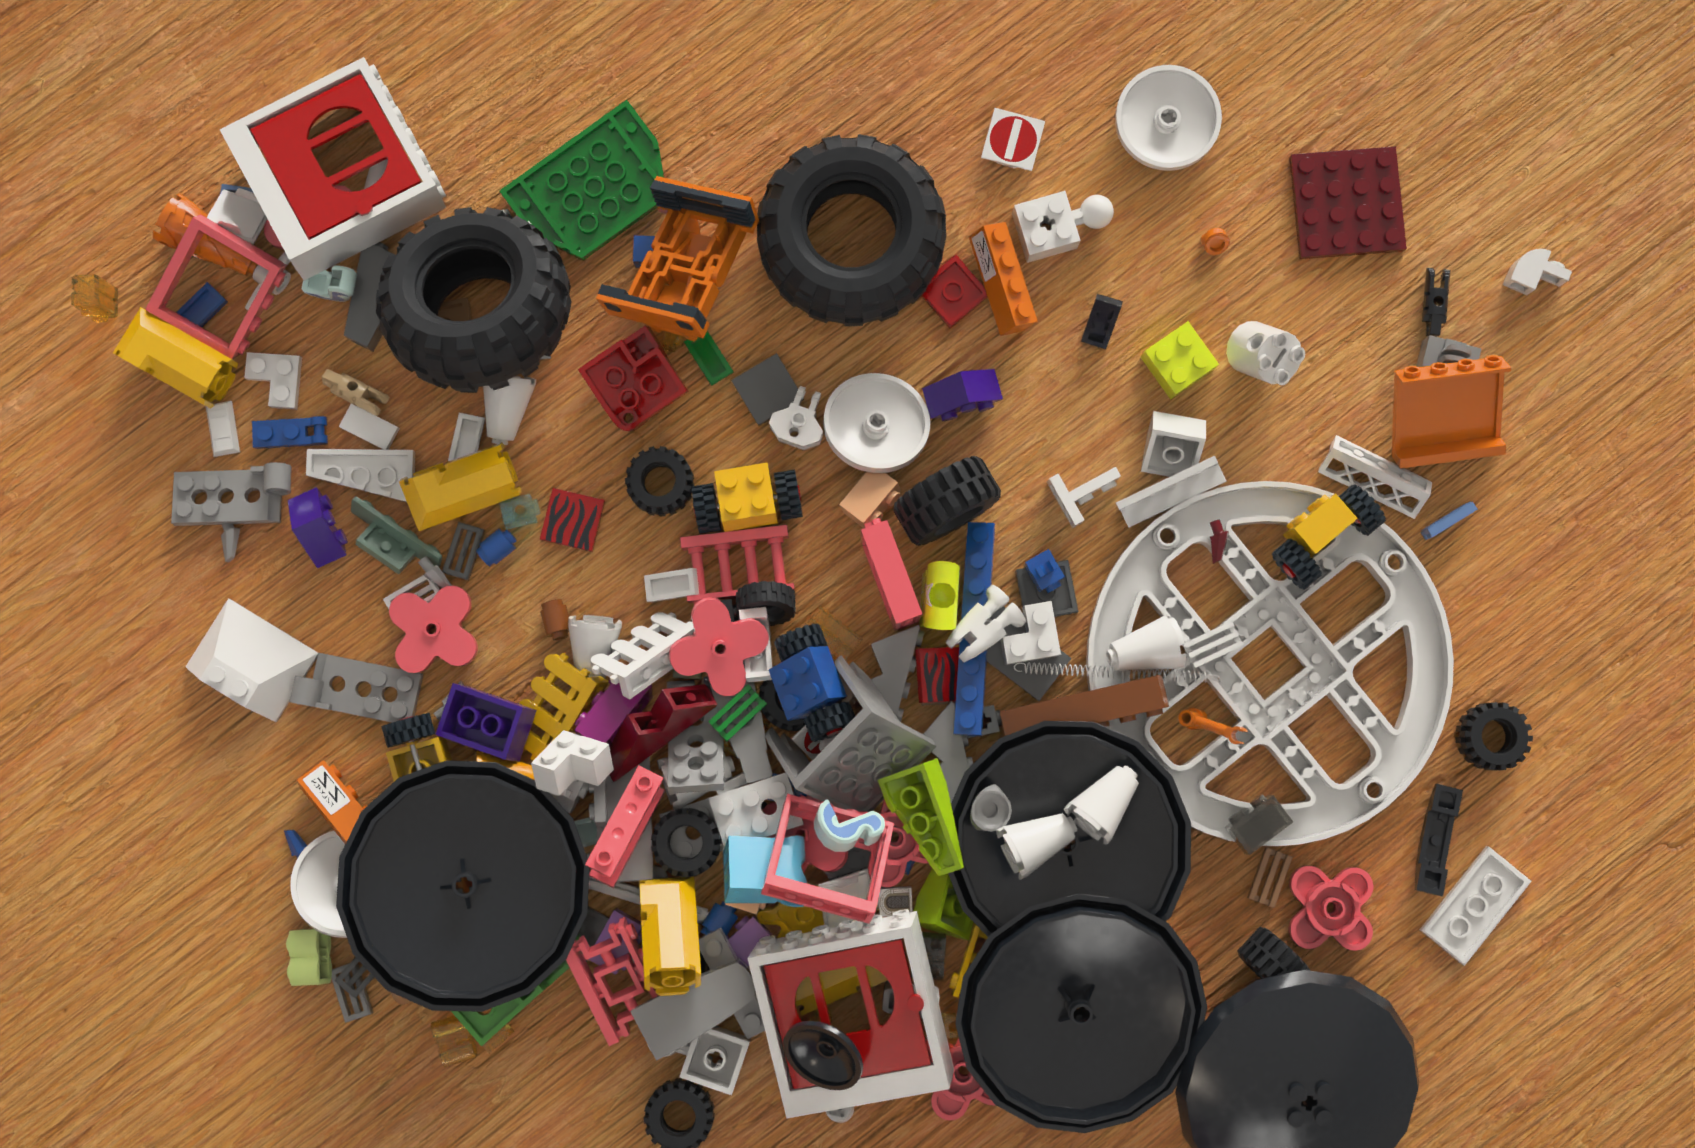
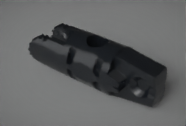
M1426 268L1422 322H1426V336L1437 337L1441 332V324H1445L1447 319L1450 270H1443L1440 288H1434V268ZM1433 300L1437 301L1438 306L1434 304Z

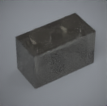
M1264 794L1259 795L1250 802L1252 806L1244 813L1240 810L1228 819L1230 824L1225 829L1244 854H1252L1293 823L1274 795H1267L1266 797Z

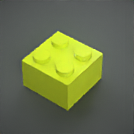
M1189 321L1145 350L1140 357L1170 400L1214 371L1219 365Z

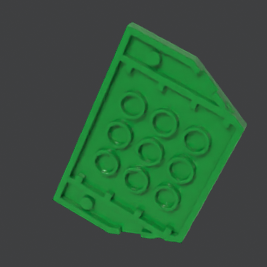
M626 99L499 190V192L518 217L527 222L529 221L531 225L539 229L543 233L544 238L550 240L556 248L584 261L658 207L650 187L656 176L664 178L659 144L655 136Z

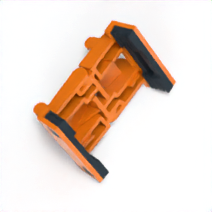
M656 176L650 190L654 194L653 198H655L654 201L656 206H658V211L665 213L666 216L651 244L653 251L647 252L628 293L624 289L602 284L596 300L609 315L644 323L654 332L660 333L665 331L685 336L690 341H696L698 337L704 338L710 326L706 318L720 292L717 287H721L724 284L746 233H754L759 218L752 197ZM698 220L718 224L712 237L701 235Z

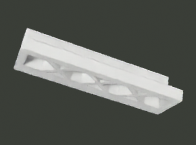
M1337 435L1331 442L1329 453L1318 470L1319 473L1348 487L1354 484L1357 487L1360 486L1374 500L1415 519L1431 495V481L1405 468L1400 469L1398 465ZM1334 458L1344 464L1345 470L1335 471L1328 468V465ZM1363 472L1368 475L1369 481L1359 483L1354 480L1352 474ZM1387 484L1392 487L1394 493L1384 495L1378 492L1377 486ZM1412 496L1418 499V502L1412 509L1404 505L1401 498Z
M1213 456L1116 502L1130 528L1227 481L1216 457Z

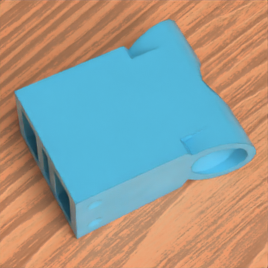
M796 835L784 838L775 875L807 884L801 867L805 861V840L803 836ZM728 836L723 850L724 903L780 902L791 907H803L799 904L761 894L775 838Z

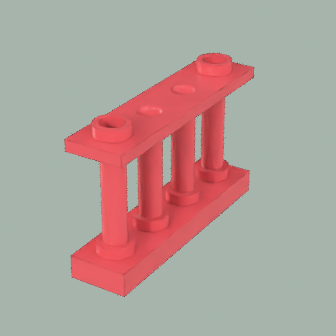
M787 525L680 537L682 550H688V554H691L692 567L697 568L699 594L687 596V601L695 605L701 599L709 597L718 600L736 598L738 590H733L728 553V550L731 549L730 545L741 544V548H744L748 584H751L752 582H759L755 547L757 542L768 541V545H771L775 582L786 584L781 544L784 543L783 539L789 538ZM714 547L715 551H718L722 592L706 594L702 553H704V548ZM794 583L786 584L787 586L792 587V590L795 591Z
M641 766L637 767L585 866L591 868L589 873L591 878L614 889L665 793V789L660 787L664 779L663 777Z

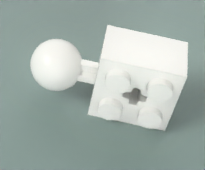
M1065 191L1014 205L1012 216L1026 262L1029 263L1077 249L1081 240L1076 226L1085 224L1093 229L1103 228L1111 222L1114 209L1111 201L1105 196L1092 195L1083 201L1080 209L1071 211ZM1042 224L1050 225V230L1047 231L1046 227H1041Z
M715 1026L664 1057L671 1056L676 1052L686 1055L680 1078L732 1096L751 1038L747 1040L745 1035ZM719 1052L723 1060L719 1059L717 1063H713V1057L709 1053Z

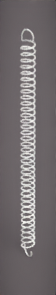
M1028 662L1027 668H1026V664H1025V663H1017V664H1024V665H1025V673H1026V674H1027V670H1028V665H1030V673H1031V674H1032V671H1033V666L1035 665V673L1037 674V672H1038V667H1039V664H1040V663H1038L1037 669H1036V664H1035V662H1034L1033 665H1032V669H1031V664H1030V662ZM1050 663L1048 664V667H1046L1045 664L1046 675L1048 674L1049 665L1051 669V675L1053 674V669L1055 665L1056 675H1058L1059 666L1061 668V675H1063L1065 666L1066 675L1068 676L1069 667H1071V676H1073L1076 664L1074 665L1073 670L1071 664L1068 666V670L1066 664L1063 665V669L1061 664L1058 665V668L1055 663L1053 667H1051ZM1040 664V672H1041V675H1042V673H1043L1044 664H1043L1042 668H1041V664ZM1079 665L1078 670H1077V666H1076V674H1077V676H1078L1079 668H1080L1081 665ZM1091 665L1089 666L1088 669H1087V666H1086L1087 677H1088V675H1089L1090 667H1091V670H1092V677L1094 676V671H1095V667H1096V669H1097V677H1099L1100 668L1102 669V677H1104V672H1105V668H1106V669H1107V677L1109 678L1110 669L1112 668V677L1114 678V674H1115V670H1116V669L1114 668V672H1113V667H1112V666L1109 668V671H1108V667H1107V666L1104 667V671H1103L1102 666L1099 667V670H1098V668H1097L1096 665H1095L1094 669L1092 668ZM1081 666L1082 677H1083V674H1084L1085 666H1084L1083 669H1082V666ZM1151 669V670H1150V673H1149V670H1148V677H1150L1152 670H1153V676H1156V671H1157L1158 669L1155 670V673H1154V669ZM1173 669L1171 670V672H1169V670H1168V673H1169V681H1170V679H1171V673H1172V671H1173V673H1174V681H1176L1177 671L1179 672V681H1181V675H1182V672H1184V681H1185V682H1186L1187 672H1189L1190 682H1191L1192 673L1194 672L1195 682H1196L1197 673L1199 672V675H1200V683H1201L1202 674H1203L1204 671H1202L1201 674H1200V671H1197L1196 674H1195V671L1193 670V671L1191 672V675H1190V671H1189V670L1186 671V674H1185V671H1184V670H1182L1181 673H1180L1179 670H1177L1176 673H1175V671H1174ZM1117 670L1118 679H1119L1120 670H1119V671ZM1122 670L1123 679H1124L1125 671H1126V670ZM1127 670V672H1128V679H1129V677H1130V672H1131V670ZM1132 670V671H1133V679H1135V672H1136V670H1135V671ZM1137 670V671H1138V679H1140L1141 670H1140V672H1139V670ZM1143 670V678H1145L1146 670L1145 672ZM1163 670L1164 681H1165V678H1166L1167 670H1166V672H1164V670ZM1204 672V675H1205V683H1206V680H1207L1208 672H1207V674Z

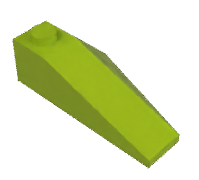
M938 758L878 779L887 807L899 817L904 824L903 829L907 834L910 833L918 843L919 851L936 874L941 876L964 868L948 787Z
M932 868L917 896L913 912L917 911L920 926L927 930L969 940L973 921L962 910L949 874L938 876Z

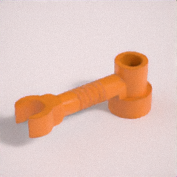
M1198 708L1183 710L1178 718L1180 724L1188 729H1206L1229 738V741L1233 744H1244V742L1236 739L1237 731L1248 732L1244 727H1230L1209 720L1206 713Z

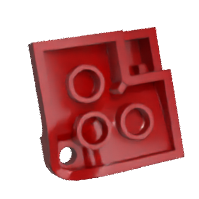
M646 325L625 340H619L578 369L610 419L623 431L631 432L637 430L655 414L689 392L668 359L651 328ZM629 413L634 417L631 423L626 421V416Z

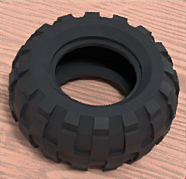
M858 134L857 138H841L840 135L822 138V142L810 148L804 146L789 156V161L781 169H777L767 183V189L762 201L759 202L757 213L759 218L757 224V243L761 261L769 280L774 283L780 295L793 307H798L806 312L809 317L824 323L831 321L845 324V326H863L864 323L876 320L882 322L898 315V312L910 303L914 304L926 291L932 278L937 274L943 258L947 234L943 200L938 195L934 180L925 167L919 166L910 157V153L895 144L889 146L877 141V137ZM858 194L872 198L881 204L891 216L896 230L888 250L876 261L860 267L838 266L819 255L812 246L807 231L814 213L828 200L840 195Z
M471 207L455 209L454 216L441 220L439 215H436L424 221L425 228L417 234L409 231L398 242L397 254L388 255L380 275L379 290L376 293V314L380 320L379 328L395 358L405 369L411 372L415 371L418 378L437 387L446 389L448 386H451L452 389L461 393H477L478 388L482 386H489L493 390L510 386L509 379L519 374L526 378L538 369L539 361L543 355L551 356L559 344L562 330L565 329V324L568 322L572 302L569 296L571 285L560 254L554 244L547 238H544L543 233L518 216L513 218L510 214L503 212V210L487 207L484 213H477ZM478 279H497L511 284L508 294L502 303L490 313L480 318L468 321H451L438 316V311L446 297L461 285Z

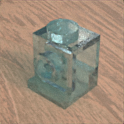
M530 494L499 502L506 530L538 523L536 515L541 514L538 500H532ZM523 505L525 511L522 514L516 513V506Z

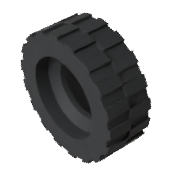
M775 581L746 584L736 592V616L740 620L739 610L766 607L770 626L784 624V622L794 618L796 614L795 591L792 590V587Z

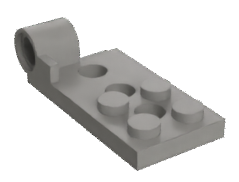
M272 462L264 466H250V470L174 472L171 523L174 526L281 523L282 496L291 493L292 467L289 464ZM232 491L234 493L233 500L226 504L222 503V495L225 492ZM252 491H260L258 501L254 503L248 502V495ZM206 492V501L202 504H195L196 495Z
M318 653L313 679L295 676L289 702L393 723L400 719L415 716L424 674L409 673L402 669ZM338 676L345 680V687L340 692H336L332 687L333 680ZM362 682H368L371 685V693L366 697H362L358 693V687ZM389 687H394L397 690L398 695L393 702H387L384 698V692Z
M695 680L667 682V689L695 685ZM717 706L699 719L703 721L701 725H691L668 742L669 794L724 790V739L708 723L719 712ZM719 719L716 723L720 726L722 720ZM695 741L703 743L700 747L697 748L689 746L691 743ZM700 763L703 765L698 770H692L689 768L692 764Z

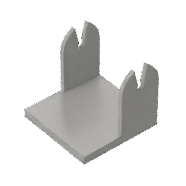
M839 656L835 660V665L863 709L811 762H809L800 747L785 733L779 737L773 727H771L765 733V737L796 790L820 801L829 800L831 804L838 808L871 812L884 799L878 779L919 765L936 748V744L931 738L901 723L865 672L854 662L849 665L842 656Z

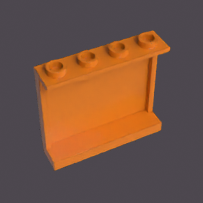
M1490 355L1485 357V359L1477 360L1461 359L1458 362L1447 364L1437 362L1425 367L1408 366L1402 370L1394 371L1392 458L1400 469L1506 455V444L1500 436L1504 373L1511 372V367L1502 356Z

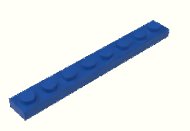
M968 522L961 620L977 603L984 606L988 601L986 590L992 585L995 523ZM965 638L960 642L959 655L967 646H970ZM987 650L967 662H963L959 658L954 735L982 737Z

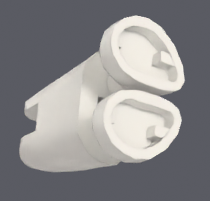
M991 585L986 590L988 599L986 604L982 606L977 603L964 616L946 641V644L952 649L963 638L967 640L970 646H967L959 655L963 662H967L981 654L1006 636L1007 633L1004 630L1006 626L1011 624L1019 628L1027 623L1025 616L1014 603L1009 604L996 619H990L997 610L1009 602V597L995 585Z

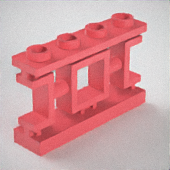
M625 917L620 918L616 924H609L608 932L611 936L610 939L590 947L584 935L579 937V940L574 941L566 959L609 1046L618 1043L621 1036L627 1037L630 1035V1027L627 1022L634 1019L630 1011L639 1006L634 996L645 992L642 947L640 948L636 940L638 939V934L632 923L628 924ZM623 938L630 953L615 959L611 949L620 946ZM601 955L604 964L595 967L592 974L586 960ZM626 966L634 985L613 993L604 975ZM650 987L649 993L653 999L658 994H656L655 988ZM624 1001L628 1010L617 1014V1020H615L609 1007Z

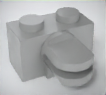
M1429 335L1422 341L1416 366H1431L1437 362L1445 364L1455 363L1461 359L1477 360L1480 358L1481 348Z

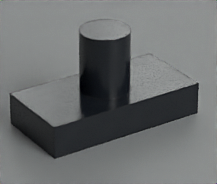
M1097 294L1081 342L1106 349L1123 301Z

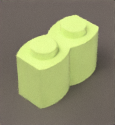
M315 929L290 930L286 947L290 956L287 976L291 986L330 983L332 978L330 958L331 936L322 934Z

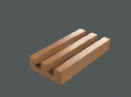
M1265 847L1247 898L1275 908L1292 857ZM1270 855H1273L1274 858L1260 897L1256 896ZM1281 858L1283 862L1270 899L1267 900L1266 898Z

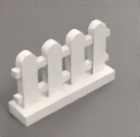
M663 612L653 614L651 616L652 626L649 628L637 626L631 630L632 640L629 642L625 640L614 641L611 644L612 654L609 656L605 654L594 655L591 658L592 672L596 675L603 673L610 677L611 683L615 685L620 683L622 695L628 699L633 698L673 669L669 661L670 648L677 640L693 635L692 621L684 623L678 620L676 614L672 612L669 614ZM662 631L669 634V636L665 637L658 632ZM643 645L649 648V650L645 651L638 646ZM623 659L629 662V664L625 665L618 660Z

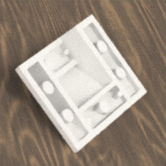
M228 598L187 663L186 668L199 680L243 707L277 722L290 701L295 676H306L318 657V652Z

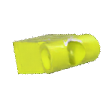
M936 561L927 565V570L922 574L920 602L922 617L919 621V627L936 630L956 629L960 567L956 563Z

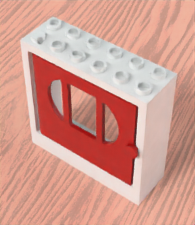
M364 57L220 129L285 253L304 281L446 208L442 199L446 197V194L441 187L439 179L435 172L432 171L425 154L418 146L411 129L408 128L398 106L395 105L375 65L369 66ZM340 108H349L362 112L360 115L308 140L313 124L325 113ZM369 122L383 145V150L330 177H326L312 150ZM388 159L385 172L372 186L353 192L334 188L336 184Z
M899 910L894 912L893 916L882 918V915H874L870 924L864 922L855 923V920H847L839 923L837 927L829 928L828 925H821L813 928L812 932L802 933L801 930L787 933L786 937L775 938L774 935L759 939V942H757L748 957V962L786 1118L950 1089L954 1066L917 911ZM902 938H904V942H905V946H906V950H907V955H908V959H909V963H910V967H911V972H912V976H913V980H914V984H915V988H916V993H917V994H915V992H914V988H913V984H912V979H911V975H910V971H909V967H908V963H907V958H906V954H905V950H904ZM866 965L880 971L888 979L894 992V1009L890 1018L883 1025H880ZM855 966L870 1029L846 1033V1035L856 1045L862 1057L863 1072L858 1082L851 1088L829 1090L810 1083L793 1069L785 1056L783 1040L787 1031L794 1024L802 1022L798 1015L795 1001L800 983L807 976L810 977L820 1021L831 1025L819 973ZM919 1011H921V1014H922V1018H923V1022H924V1026H925V1030H926V1035H927V1039H928V1043H929V1047H930V1051H931V1056H932V1060H933L932 1063H931V1059H930V1055H929V1051H928V1047H927V1042H926V1038H925V1034H924V1030H923L922 1021H921V1017H920Z

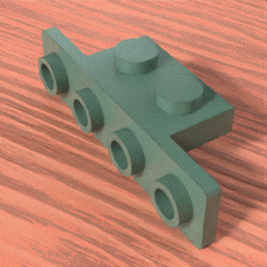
M357 496L352 499L351 512L369 524L365 531L356 539V546L397 574H400L415 556L420 560L427 556L434 566L438 565L440 568L442 555L436 547L422 542L411 530L403 529L392 517L377 511L369 501L361 500Z

